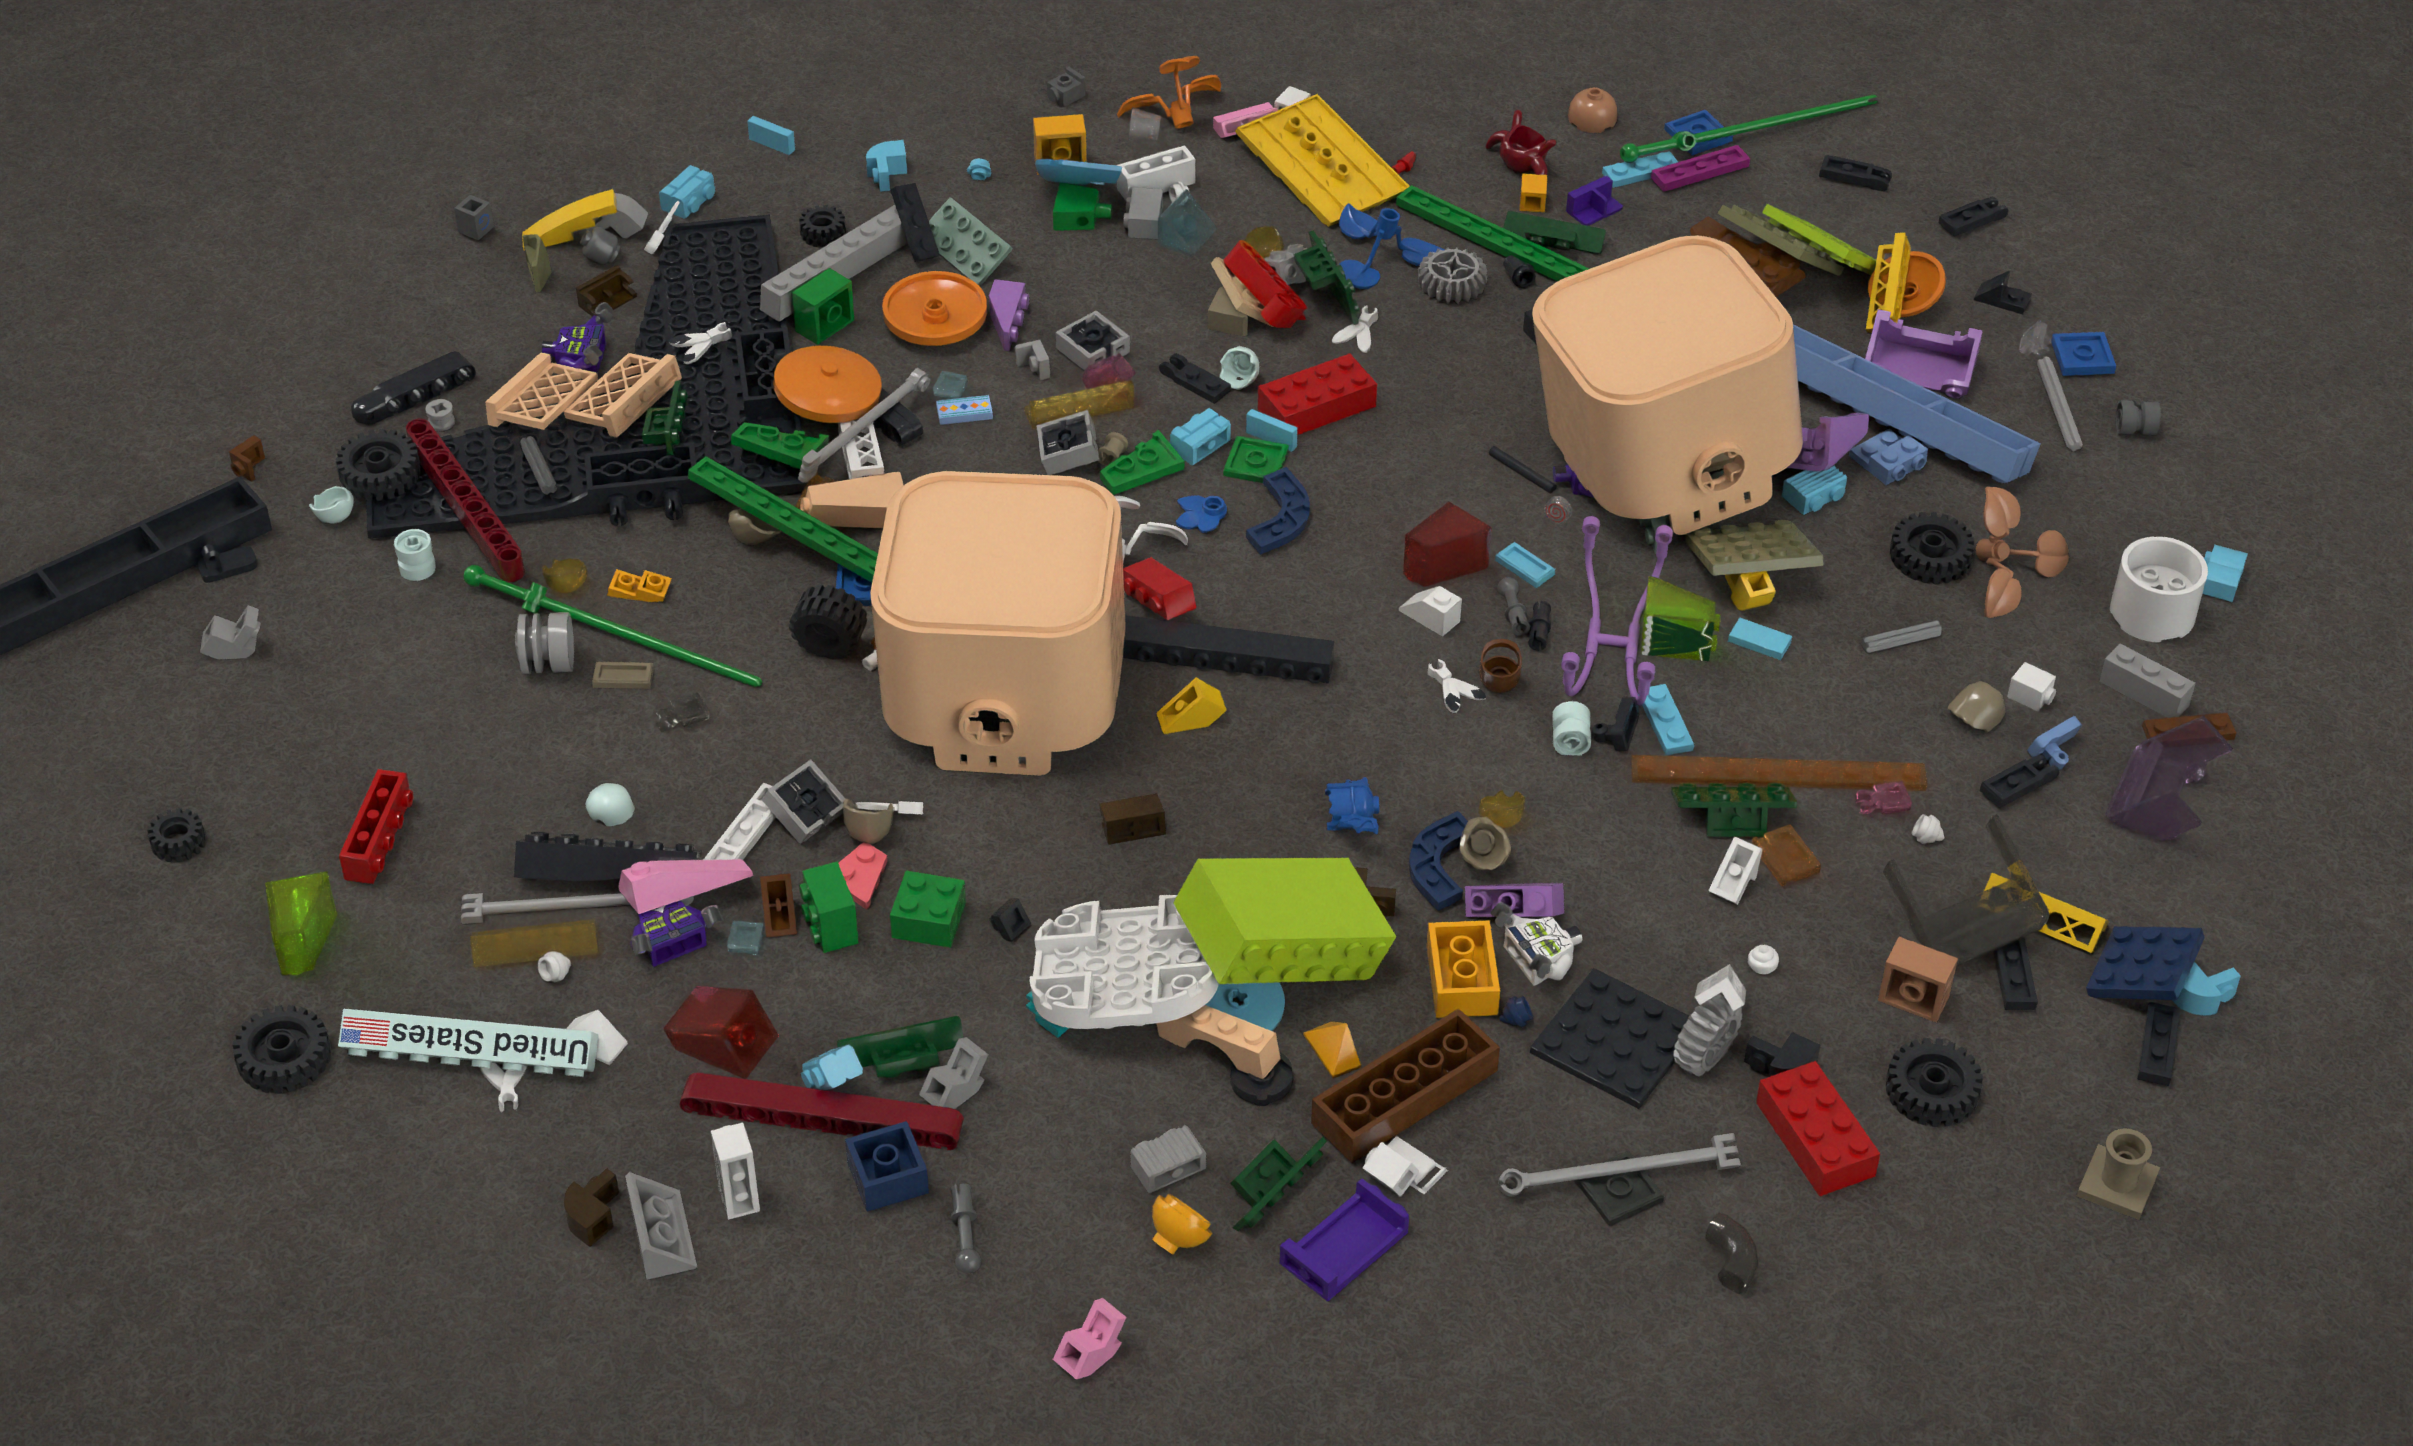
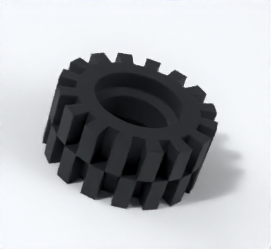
M816 205L814 210L810 207L807 209V212L803 211L801 213L802 216L799 218L802 240L806 241L808 245L813 243V247L818 248L820 244L823 248L826 244L832 243L846 233L844 213L842 214L840 209L836 210L834 206H831L829 209L828 205H823V208Z
M176 808V813H172L171 809L166 810L167 815L163 816L160 813L157 815V820H151V826L147 828V835L152 852L158 856V859L163 860L166 858L167 862L172 863L173 858H176L177 862H182V857L186 856L187 860L193 858L191 853L198 855L201 852L199 847L204 848L206 835L201 818L199 819L197 813L192 814V811L186 809L183 813L182 808ZM176 832H187L184 836L180 838H167L169 835Z

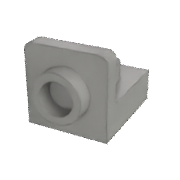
M1041 340L1015 346L1017 367L1030 365L1031 371L1037 372L1040 380L1050 378L1049 358Z

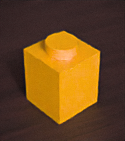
M1522 174L1520 211L1545 212L1547 175Z

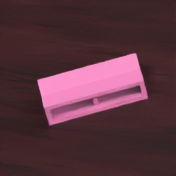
M1267 102L1213 117V128L1220 138L1236 134L1235 130L1237 127L1278 110L1277 107L1273 108Z

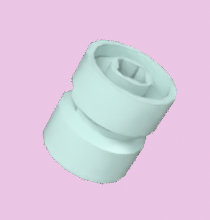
M410 529L400 533L395 538L394 547L398 557V567L401 576L411 581H420L431 576L435 571L436 564L429 534L419 529Z
M1573 701L1564 702L1556 706L1552 716L1553 746L1555 750L1561 755H1582L1586 753L1591 747L1590 711L1588 707Z

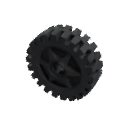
M379 429V433L369 430V435L366 436L363 432L357 434L358 439L351 437L348 439L349 444L344 443L341 446V450H338L336 465L342 487L349 490L352 495L355 494V497L358 499H362L365 496V499L368 501H372L373 497L380 501L383 500L385 495H387L388 499L394 498L395 492L401 495L405 493L404 488L408 490L412 488V482L416 483L421 473L420 460L415 443L412 442L410 437L406 438V435L402 432L397 435L396 430H390L389 433L386 432V429Z
M1919 512L1918 517L1915 513L1911 514L1908 519L1904 517L1895 526L1890 543V558L1892 562H1895L1894 566L1897 569L1902 568L1901 573L1905 576L1911 573V579L1913 580L1921 577V582L1928 583L1929 579H1932L1933 584H1939L1940 579L1944 583H1949L1951 578L1957 580L1960 578V575L1963 576L1967 573V569L1970 568L1975 541L1970 529L1966 530L1964 523L1958 525V519L1953 517L1951 520H1948V515L1943 513L1941 517H1937V512H1931L1930 516H1927L1926 512Z
M282 1005L275 1006V1012L272 1013L267 1008L262 1010V1017L257 1013L252 1015V1023L245 1021L241 1025L242 1030H237L235 1034L236 1040H233L235 1063L243 1081L246 1084L250 1083L251 1087L256 1090L261 1087L262 1092L269 1093L271 1088H273L275 1094L283 1092L284 1087H287L288 1092L296 1091V1084L303 1088L308 1085V1078L314 1082L318 1078V1072L323 1073L326 1069L325 1063L330 1061L331 1047L326 1027L321 1018L318 1019L317 1014L312 1011L308 1013L306 1008L300 1007L297 1011L294 1005H288L287 1010L284 1011Z
M1923 1038L1921 1044L1916 1039L1911 1041L1909 1046L1907 1044L1902 1045L1900 1051L1897 1050L1894 1053L1887 1071L1886 1093L1887 1096L1890 1095L1889 1101L1892 1105L1897 1104L1896 1110L1900 1114L1907 1111L1906 1118L1913 1121L1916 1117H1919L1918 1124L1926 1125L1927 1120H1930L1932 1127H1939L1940 1122L1943 1121L1946 1127L1952 1126L1953 1120L1957 1124L1962 1122L1964 1117L1968 1118L1973 1110L1976 1109L1982 1090L1983 1074H1980V1065L1975 1064L1973 1055L1966 1056L1967 1050L1963 1047L1955 1050L1956 1043L1951 1041L1945 1046L1943 1045V1039L1936 1038L1934 1044L1931 1043L1930 1038Z

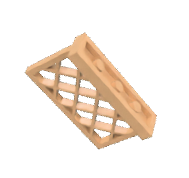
M541 352L485 402L488 425L498 427L501 423L507 421L544 430L598 380V374L551 363L550 354ZM539 406H540V408L527 410V409H529V408H534V407H539ZM544 416L542 419L534 418V417Z
M628 353L564 411L565 418L605 427L609 436L618 437L672 388L675 381H679L682 378L676 357L667 354L659 360ZM631 363L638 364L635 366L628 367ZM637 373H641V374H639V375H636V376H632V377H628V378H627V376L634 375V374H637ZM619 378H623V379H621V380L611 382V381H613V380H616V379H619ZM624 387H625V389L618 390V391H615V392H611V393H610V391H613V390H616V389H620V388H624ZM606 392H607V394H604V395H600V396L595 397V396L598 395V394H602V393H606ZM609 402V404H605V405H602V406L594 407V406H596V405H600V404ZM590 407V409L579 412V410Z

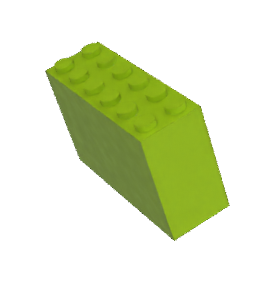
M1349 858L1197 859L1173 902L1219 984L1367 980L1375 974L1376 969L1396 938L1395 933Z

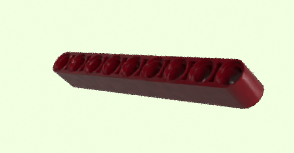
M423 418L409 421L406 425L407 437H410L417 447L420 465L500 578L507 582L520 580L525 574L520 547L430 422Z
M692 1073L688 1076L679 1103L681 1109L686 1113L695 1111L698 1112V1115L719 1118L729 1116L728 1119L747 1122L759 1120L761 1124L783 1127L787 1124L791 1125L790 1128L811 1131L822 1129V1132L846 1136L847 1133H851L853 1137L907 1121L917 1146L941 1149L942 1146L947 1147V1150H953L957 1147L964 1117L959 1111L948 1107L706 1073Z

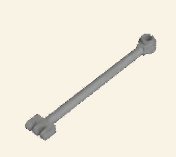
M916 368L903 385L819 452L814 450L808 452L803 457L798 479L801 482H808L817 474L818 466L907 394L919 390L921 392L925 391L930 384V378L927 377L928 374Z
M483 893L466 894L462 896L461 923H483V915L631 904L622 893L484 902ZM694 896L681 901L687 906L692 903Z
M1734 1133L1713 1136L1711 1138L1713 1147L1535 1173H1522L1517 1169L1511 1168L1502 1173L1498 1183L1501 1185L1499 1187L1500 1191L1504 1195L1512 1197L1520 1194L1524 1188L1543 1184L1716 1160L1718 1170L1739 1167L1741 1163L1739 1158L1728 1160L1726 1156L1738 1153L1737 1146L1724 1147V1143L1735 1141ZM1507 1179L1513 1180L1516 1183V1188H1507L1504 1185Z

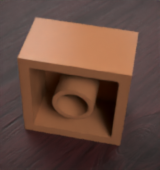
M1898 937L1885 964L1878 1001L1937 1023L1950 996L1958 958L1914 941Z

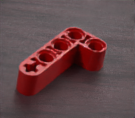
M1239 240L1224 258L1225 265L1264 306L1260 314L1270 325L1276 328H1291L1307 309L1304 301L1247 242Z

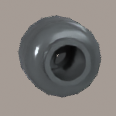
M600 227L594 228L591 232L587 230L580 241V244L583 245V255L599 265H605L608 262L612 263L620 250L618 238Z

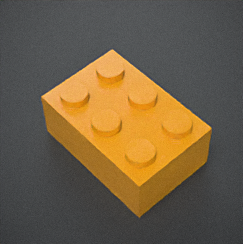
M1490 920L1428 923L1427 955L1436 1018L1445 1017L1458 1008L1466 1016L1498 1015L1500 987Z

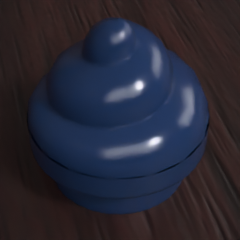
M1514 996L1507 1000L1499 1019L1503 1023L1523 1027L1527 1025V1021L1533 1019V1014L1524 996L1520 998Z

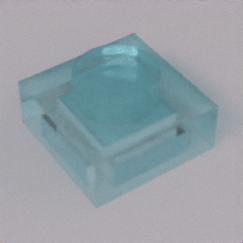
M942 371L933 387L934 395L950 399L960 398L968 384L967 376Z
M733 921L727 943L728 952L759 954L764 935V924Z

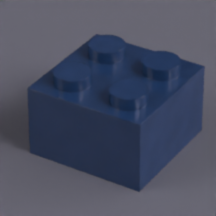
M907 1121L845 1139L847 1164L867 1212L929 1193L927 1168Z

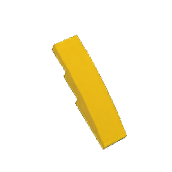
M611 189L585 197L556 210L523 231L522 239L523 235L537 234L542 239L545 247L574 240L573 232L596 226V217L617 213L614 190Z

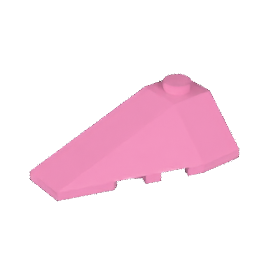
M742 859L637 862L631 868L622 870L619 890L636 912L641 914L751 877L753 873Z

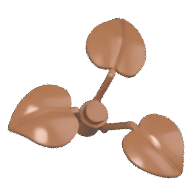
M1986 487L1984 525L1987 532L1991 535L1989 539H1981L1977 543L1976 555L1980 560L1987 561V564L1998 568L1991 575L1985 600V617L1993 618L2015 610L2021 600L2020 582L2012 578L2013 571L1999 562L2006 559L2009 554L2037 556L2035 562L2036 571L2044 577H2054L2062 572L2068 564L2069 549L2062 534L2054 530L2045 531L2040 535L2037 541V551L2010 549L2005 541L1999 539L2008 536L2009 528H2014L2018 525L2020 521L2019 503L2010 492L2004 489Z

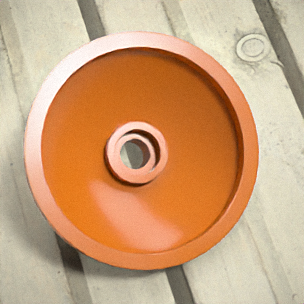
M1910 251L1901 317H1909L1924 312L1933 306L1943 294L1946 285L1945 271L1941 263L1930 254ZM1891 257L1885 260L1888 264L1891 262ZM1875 270L1872 273L1868 283V293L1870 299ZM1889 272L1881 278L1884 284L1888 283ZM1886 293L1878 299L1881 305L1885 303Z

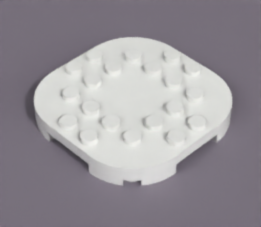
M1159 895V906L1101 910L1099 901L1074 905L1062 910L1063 914L1058 916L1055 922L1051 919L1044 922L1037 931L1034 940L1036 956L1033 976H1030L1034 1006L1044 1019L1062 1027L1110 1029L1118 1026H1143L1145 1024L1176 1020L1197 1011L1208 1003L1216 993L1219 983L1173 904L1177 895Z

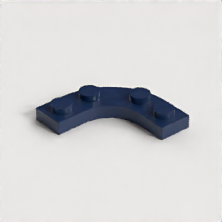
M1287 467L1263 477L1264 486L1281 506L1280 512L1272 519L1246 530V538L1260 555L1294 540L1304 530L1308 522L1310 509L1308 494L1303 485Z
M1459 811L1423 829L1412 843L1409 856V872L1414 885L1437 911L1461 900L1463 897V890L1444 871L1440 864V860L1446 852L1460 845L1461 834L1468 820Z

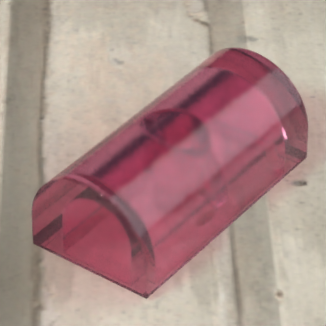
M1118 353L1089 365L1083 373V383L1089 391L1100 392L1131 379L1136 372L1123 356Z

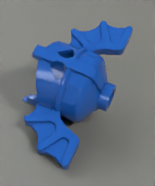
M1366 777L1357 781L1347 779L1345 783L1326 785L1325 795L1329 796V802L1332 804L1331 808H1329V814L1333 815L1332 821L1327 822V830L1351 829L1354 831L1355 829L1356 833L1370 831L1378 834L1377 819L1373 818V814H1379V797L1373 796Z

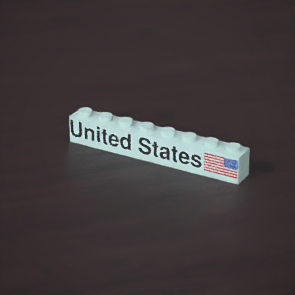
M343 1009L338 1046L348 1049V1055L367 1057V1051L379 1052V1058L398 1060V1054L410 1055V1061L428 1063L429 1057L441 1058V1064L460 1065V1060L472 1061L471 1066L491 1068L492 1062L502 1063V1069L522 1071V1065L534 1066L533 1072L553 1074V1068L565 1069V1075L584 1077V1071H594L598 1034L591 1031Z

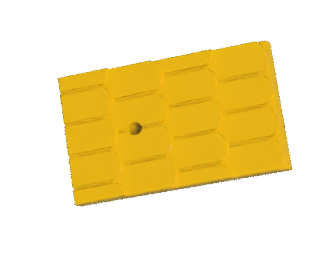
M1318 94L1237 127L1235 130L1236 134L1256 157L1259 156L1269 169L1283 180L1303 204H1306L1316 217L1328 227L1339 223L1341 213L1348 203L1355 209L1363 212L1396 198L1410 187Z

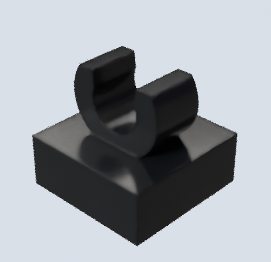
M1010 898L989 918L993 928L999 931L1002 938L1006 941H1013L1031 924L1018 898Z

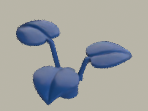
M1348 203L1340 216L1339 226L1345 235L1354 239H1362L1365 236L1367 238L1377 236L1365 265L1357 260H1345L1339 264L1344 270L1346 280L1350 279L1353 286L1358 289H1369L1379 282L1380 273L1369 267L1381 239L1388 240L1396 234L1397 246L1400 250H1403L1402 257L1407 262L1416 266H1420L1423 257H1428L1429 252L1436 253L1437 249H1445L1416 238H1404L1401 240L1402 227L1398 226L1400 214L1394 209H1382L1376 220Z

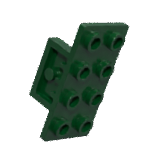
M1314 230L1309 231L1312 247L1293 254L1295 263L1313 290L1328 285L1352 324H1359L1357 314L1360 313L1356 300L1352 297L1355 289L1351 280H1346L1344 270L1341 265H1337L1332 251L1327 252V246L1323 237L1318 238Z
M1680 783L1679 787H1671V794L1678 807L1707 808V836L1767 837L1768 808H1797L1796 798L1791 790L1782 783H1769L1767 787H1756L1753 783H1739L1738 787H1726V784L1710 783L1708 787H1697L1694 783Z

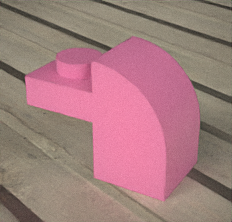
M1104 1298L1095 1300L1082 1328L1065 1332L1053 1360L1075 1379L1091 1375L1117 1352L1122 1343L1117 1337L1127 1317Z

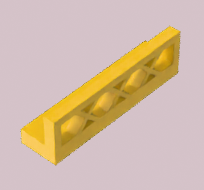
M1895 233L1894 244L1879 245L1866 324V331L1868 333H1872L1878 309L1891 312L1890 319L1896 323L1901 317L1911 251L1906 233ZM1885 253H1892L1889 264L1884 260ZM1889 272L1888 283L1884 284L1881 278ZM1886 293L1885 303L1881 305L1878 299Z
M1991 873L1978 904L1981 908L2090 953L2094 952L2101 933L2105 932L2109 921L1995 873ZM1995 887L2005 891L2010 903L1997 908L1987 902ZM2011 894L2020 899L2013 901ZM2024 901L2034 903L2038 915L2024 919L2019 916L2015 905ZM2039 906L2048 909V911L2042 913ZM2012 907L2014 914L2007 912L2004 909ZM2056 912L2063 916L2066 927L2053 931L2048 929L2044 917ZM2068 918L2078 922L2070 925ZM2040 919L2043 926L2036 924L2032 921ZM2083 924L2095 928L2089 945L2077 941L2073 928ZM2069 930L2071 938L2060 933Z

